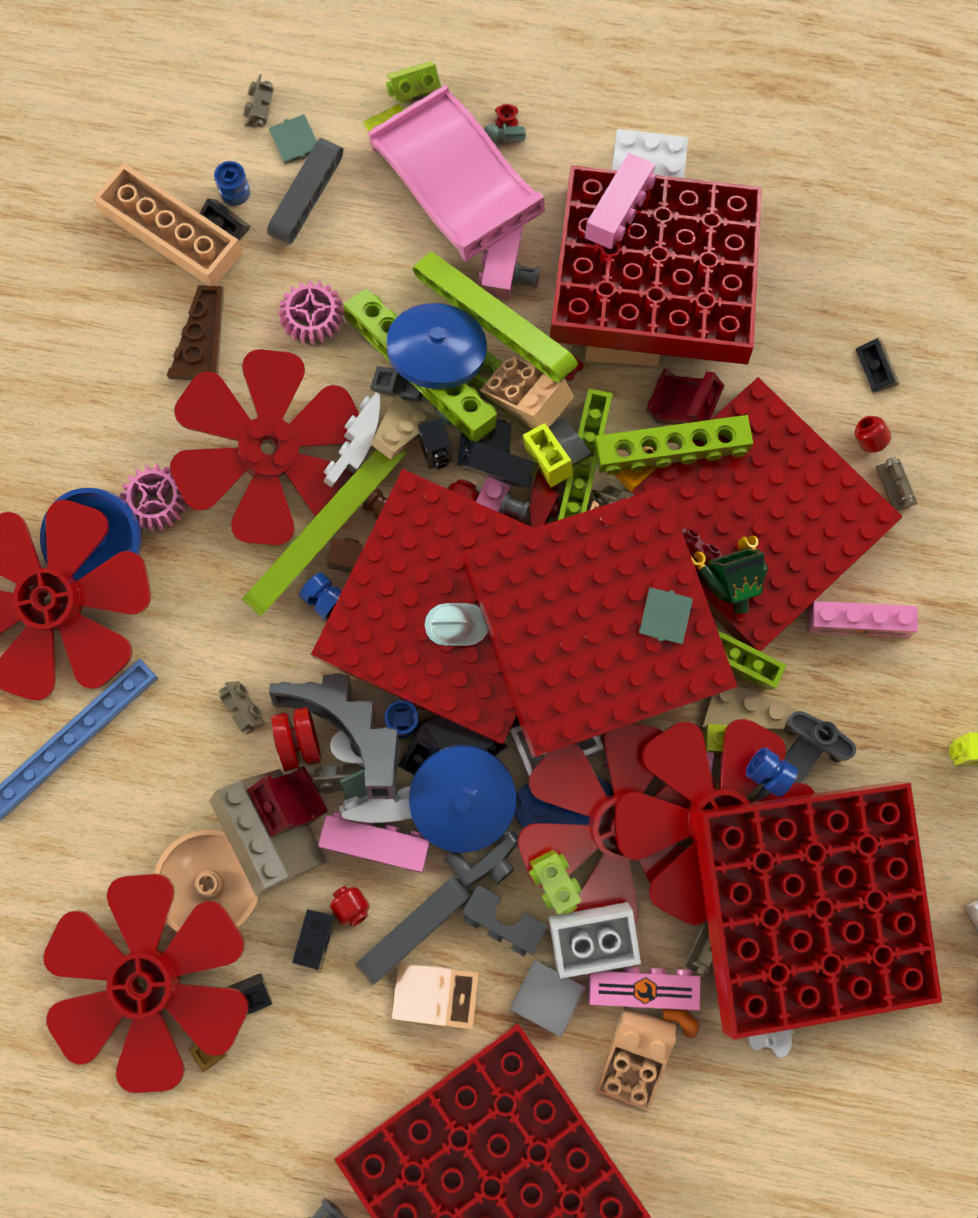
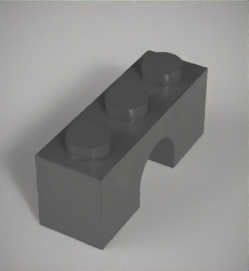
M477 885L462 911V914L466 916L464 921L476 929L480 925L489 930L487 935L500 943L503 938L512 943L510 949L518 954L525 956L526 953L532 955L548 925L526 912L523 913L519 922L513 926L501 924L495 914L496 907L501 898Z

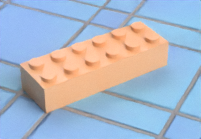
M124 163L93 198L101 214L208 286H216L243 254L238 239Z

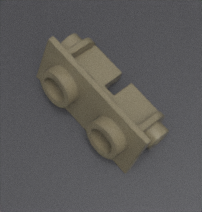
M259 74L256 82L251 81L248 95L251 96V100L246 103L243 116L246 117V127L250 121L260 128L267 123L270 107L264 106L261 103L270 105L274 88L269 81L261 82V74Z
M891 457L886 460L887 463L876 466L889 501L897 511L918 504L900 459Z
M606 486L600 492L591 490L596 498L594 501L600 504V507L634 496L633 493L621 491L613 486Z
M239 681L226 682V686L219 690L221 694L219 697L227 710L232 712L236 708L238 709V712L232 718L241 732L244 731L247 735L255 730L254 726L266 724L262 718L261 710L253 704L248 696L247 688Z
M358 764L343 765V774H339L338 766H321L319 769L314 770L313 781L319 793L331 794L335 791H344L340 780L365 768Z
M707 920L704 922L684 964L687 968L704 977H707L708 973H712L713 969Z

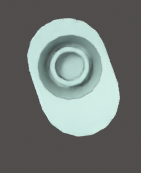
M468 603L437 605L430 610L425 620V629L429 638L435 643L445 646L474 645L483 640L488 632L481 609L476 605Z

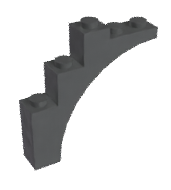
M340 673L323 675L322 684L315 682L270 683L269 694L273 706L296 709L308 706L311 713L329 721L347 736L363 761L365 788L368 799H395L399 752L397 729H390L388 727L374 729L375 711L373 702L365 700L351 701L352 686L349 675Z

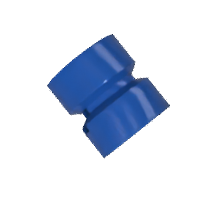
M226 161L219 164L215 169L214 179L221 199L224 203L231 206L245 203L250 196V187L244 168L235 161Z
M320 572L303 586L299 597L309 606H315V612L326 621L342 591L338 587L332 588V581Z
M403 700L395 701L385 711L384 719L386 726L390 729H397L398 739H408L416 734L415 730L418 729L420 720L417 709L413 704Z
M763 747L754 755L746 769V777L759 785L764 783V788L777 797L783 796L790 789L798 773V769L786 760L779 761V756L766 747Z

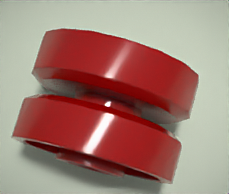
M308 706L294 710V727L289 715L285 712L271 716L274 743L284 771L299 768V751H301L303 760L308 766L322 762L319 741Z

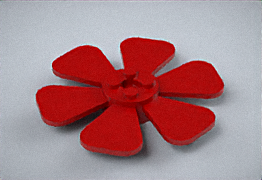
M257 349L249 352L244 357L242 363L243 375L257 414L256 419L251 421L224 380L213 372H202L195 376L174 407V416L182 427L238 441L237 447L180 451L171 460L170 472L184 502L188 507L196 511L209 510L246 472L249 473L253 478L233 515L231 532L236 539L243 543L279 546L287 543L292 538L295 530L294 521L279 478L284 475L287 476L307 507L316 517L354 474L345 468L333 486L330 487L323 482L327 476L323 472L331 461L298 453L299 447L344 445L346 441L351 443L350 440L344 437L347 432L344 426L352 415L358 417L359 412L345 388L339 385H329L323 388L288 424L283 418L305 374L304 363L300 357L290 352ZM267 443L271 444L274 452L272 454H265L262 452L261 446Z
M69 500L56 501L49 507L46 513L48 568L41 567L24 518L13 512H3L0 514V576L16 583L13 593L0 591V635L21 621L27 625L0 657L1 690L35 701L46 699L52 694L56 683L54 631L60 632L77 682L85 688L96 689L104 686L130 662L133 652L129 640L119 633L81 615L83 606L129 615H137L144 612L151 602V590L143 558L134 552L123 551L78 581L73 577L108 534V519L99 510ZM50 594L51 602L46 606L44 598Z
M735 719L730 722L725 728L723 735L719 788H713L704 737L697 725L691 722H678L651 739L644 746L642 761L646 769L690 801L686 809L643 793L629 792L620 797L616 804L617 845L622 855L628 859H645L688 837L693 841L651 882L649 896L653 905L658 909L691 925L702 924L707 920L693 811L750 803L745 797L759 785L746 777V769L754 755L760 749L766 747L779 756V761L785 758L786 747L782 738L748 719ZM795 782L781 797L770 793L754 802L814 794L815 791L805 783Z
M632 723L604 733L603 744L613 795L606 796L584 752L576 744L547 753L529 776L528 785L536 798L590 817L588 825L532 823L521 830L517 840L518 848L531 882L535 885L529 873L533 869L530 862L551 850H554L557 855H564L570 867L566 870L568 876L597 849L603 852L582 886V892L578 894L582 902L576 904L577 908L573 912L627 902L633 910L635 925L637 924L639 909L629 863L631 859L623 856L618 849L615 809L620 797L629 792L644 793L654 775L644 766L642 751L651 739L663 732L659 728ZM711 775L713 788H717L714 778ZM667 784L653 796L686 809L690 802ZM673 844L645 859L638 860L650 885L654 878L678 857L686 847Z
M163 874L123 876L115 879L107 889L108 905L128 946L129 954L124 955L88 913L76 910L68 912L59 920L43 955L46 969L55 976L107 981L106 990L61 1000L55 1003L47 1013L46 1024L49 1032L70 1062L84 1065L93 1061L99 1055L123 1017L132 1019L116 1068L118 1084L122 1089L131 1093L168 1091L176 1087L184 1077V1063L161 1014L162 1010L166 1009L204 1053L218 1056L227 1052L234 1044L249 1009L245 995L237 989L180 984L181 975L222 967L236 962L243 954L245 941L227 910L218 902L205 901L198 904L191 911L165 952L159 950L158 946L175 894L173 883ZM140 977L144 978L147 982L146 990L138 984Z

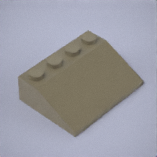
M280 769L243 779L216 790L209 800L256 896L327 862L308 824L271 837L247 789L265 776L271 775L272 778L283 776Z

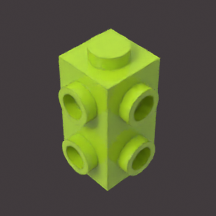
M432 61L387 74L388 82L385 83L388 96H392L396 102L401 104L409 103L414 100L413 97L419 95L426 97L434 90L441 88L436 64Z
M551 850L530 862L533 869L529 873L536 886L542 885L545 894L541 896L548 910L553 908L557 914L562 912L563 915L574 911L577 908L576 904L582 902L578 895L582 890L575 877L570 880L566 872L570 867L564 855H557L554 850Z

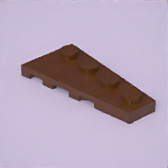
M198 285L188 313L189 318L186 326L184 325L179 346L178 348L176 347L173 355L172 366L168 369L166 375L168 379L193 380L195 376L202 372L218 374L224 298L223 286Z

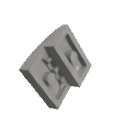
M534 960L510 1010L562 1038L586 987L568 977L560 979L558 972Z

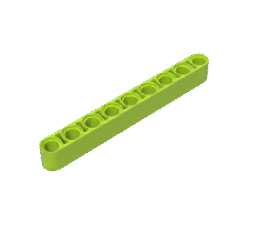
M429 252L412 267L414 274L422 283L454 307L471 315L482 328L553 381L559 383L578 365L575 357L568 350L435 253Z
M405 448L395 457L389 459L376 449L242 600L262 616L408 453V450Z

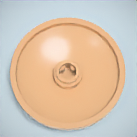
M205 829L183 835L164 851L154 871V874H163L173 883L175 890L174 900L166 923L177 932L191 911L198 904L205 901L220 903L239 928L250 918L260 899V895H255L224 831Z

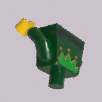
M755 536L742 537L738 540L740 551L709 560L706 566L704 564L705 555L702 552L694 554L698 563L691 556L695 569H699L698 574L719 600L733 604L734 613L736 614L749 612L748 599L762 594L763 583L768 572V566L764 560V552L756 549L758 538Z

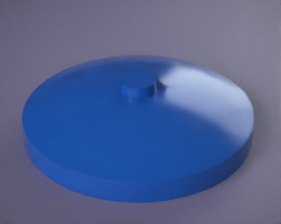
M429 303L409 308L393 321L387 335V355L394 369L408 381L426 388L447 389L468 382L480 371L486 357L487 341L480 324L465 311L446 304Z
M79 488L63 494L54 501L69 500L99 510L108 519V534L74 574L73 577L77 581L120 552L131 551L136 554L140 553L141 531L138 520L130 506L116 494L99 488ZM45 514L40 529V546L47 564Z
M456 745L435 752L420 765L411 782L409 807L414 824L429 842L451 852H473L491 845L507 830L515 813L516 790L511 774L495 755L479 747Z

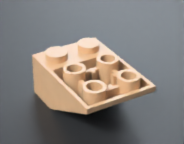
M511 354L480 390L484 396L532 429L543 423L549 428L574 398L564 378L557 383L531 363Z
M398 963L392 1019L473 1029L479 972Z
M624 1006L596 1092L648 1111L675 1043L676 1025Z

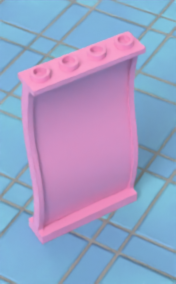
M447 85L434 90L430 95L413 103L412 106L395 114L392 118L375 126L368 132L371 148L377 150L392 166L434 224L458 249L460 256L465 262L545 212L544 196L539 191L535 192L516 173L481 125L461 102L450 93Z

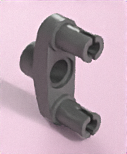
M796 711L788 717L784 728L787 734L798 735L814 747L829 754L830 759L834 762L847 761L854 757L856 753L854 742L838 731L836 725L832 722L822 721L802 711ZM819 729H825L828 732V741H824L819 737Z
M507 828L498 839V846L475 866H471L458 852H450L445 857V861L459 876L458 880L465 888L479 882L486 876H489L498 885L514 870L506 858L517 846L518 834L514 830L510 831Z

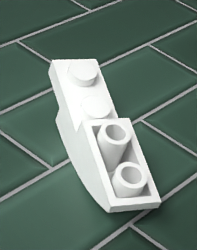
M375 392L372 398L368 395L359 406L362 410L358 417L352 415L344 426L347 429L344 437L350 440L351 443L348 441L344 443L338 452L342 455L337 463L331 461L323 472L327 475L323 482L328 486H333L345 468L354 474L365 458L373 441L379 420L380 394Z
M410 787L398 790L395 799H368V796L362 798L352 797L343 802L344 805L339 806V809L344 819L359 822L380 823L412 818L409 807Z

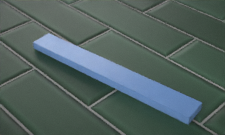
M141 659L136 661L0 784V822L159 679Z

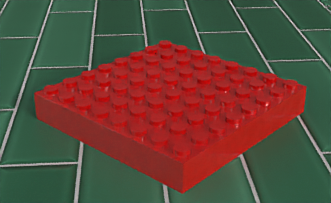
M571 165L550 338L557 343L748 365L754 348L762 187L656 175L653 187L646 190L643 204L641 207L637 205L632 223L626 224L622 240L620 242L616 241L613 248L609 249L586 239L585 232L588 219L616 175L617 170Z
M757 377L711 419L748 415L753 445L746 455L741 457L726 455L713 461H708L707 458L697 459L696 462L691 464L675 462L670 466L654 470L630 493H633L635 496L666 486L681 529L685 528L695 531L703 542L707 545L712 544L716 546L723 556L740 551L738 540L742 537L755 536L758 538L756 549L764 552V560L768 566V572L763 583L762 594L748 599L749 612L744 614L734 613L733 604L719 600L706 584L703 587V591L712 616L736 640L762 652L895 526L903 516L775 392ZM718 437V439L722 443H729V439L727 437ZM693 440L696 446H705L701 440Z
M402 469L311 655L314 659L401 700L408 701L433 715H437L491 739L493 743L503 747L515 722L517 713L489 632H487L483 640L474 645L445 646L437 644L429 638L425 629V620L430 610L440 604L468 603L480 608L462 557L464 551L533 529V527Z
M666 486L464 551L462 557L532 758L738 687ZM650 587L666 592L673 590L674 594L693 598L682 645L666 640L659 642L657 638L639 634Z
M894 781L693 811L721 1026L724 1034L735 1040L942 1003L911 783Z
M518 1022L355 1141L334 1159L371 1218H651L644 1205Z

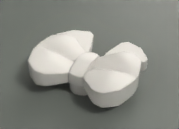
M791 1029L748 1037L749 1045L753 1050H760L764 1047L771 1048L777 1057L782 1058L787 1056L791 1050V1035L794 1034V1031Z

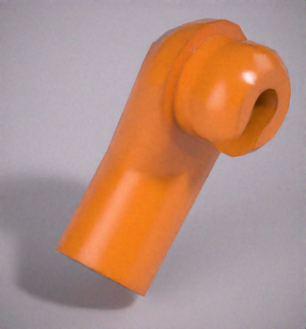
M662 1009V1020L679 1023L683 1028L684 1036L695 1038L698 1035L700 1029L699 1022L688 1010Z

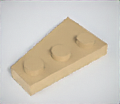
M395 394L371 445L389 459H392L419 439L418 425L432 420Z
M738 686L711 696L701 729H704L707 724L728 725L735 719H748L768 730H784L792 705Z

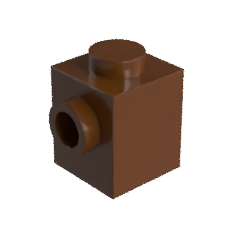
M333 538L326 561L328 567L351 573L363 550V544H359L360 541L353 538H345V540Z

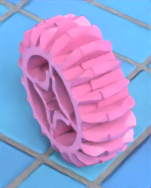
M309 280L306 286L299 282L298 289L291 286V294L284 292L285 300L280 301L281 309L278 311V314L281 318V326L285 327V333L287 335L291 334L294 341L300 338L301 343L304 345L307 340H310L311 345L314 346L315 340L319 339L324 344V337L327 336L332 339V331L339 333V325H342L344 322L342 317L344 316L343 301L341 298H338L339 295L336 290L332 291L329 284L323 287L320 280L316 285H313V282ZM315 299L324 301L328 305L325 306L324 303H318L315 301ZM312 306H313V309H314L313 311H314V313L312 314V319H310V314H309V312H312ZM295 320L307 323L308 327L298 324Z
M155 464L153 470H151L148 465H145L144 472L136 469V477L128 475L130 484H122L123 489L126 491L120 493V497L133 510L140 529L144 530L148 526L149 531L154 532L156 526H158L160 531H164V524L166 523L173 527L172 520L174 518L181 521V516L178 513L186 512V507L182 505L186 503L171 476L169 467L165 466L161 470V467ZM152 482H157L155 485L152 486L147 485ZM173 488V498L169 505L166 502V498L169 495L168 491ZM141 492L143 497L139 502L140 506L137 508L136 498L138 493ZM147 493H149L151 496H158L159 500L162 503H160L158 500H151L150 496ZM156 510H161V511H162V512H160V513H158V514H153V515H151V513L154 512V511H156Z

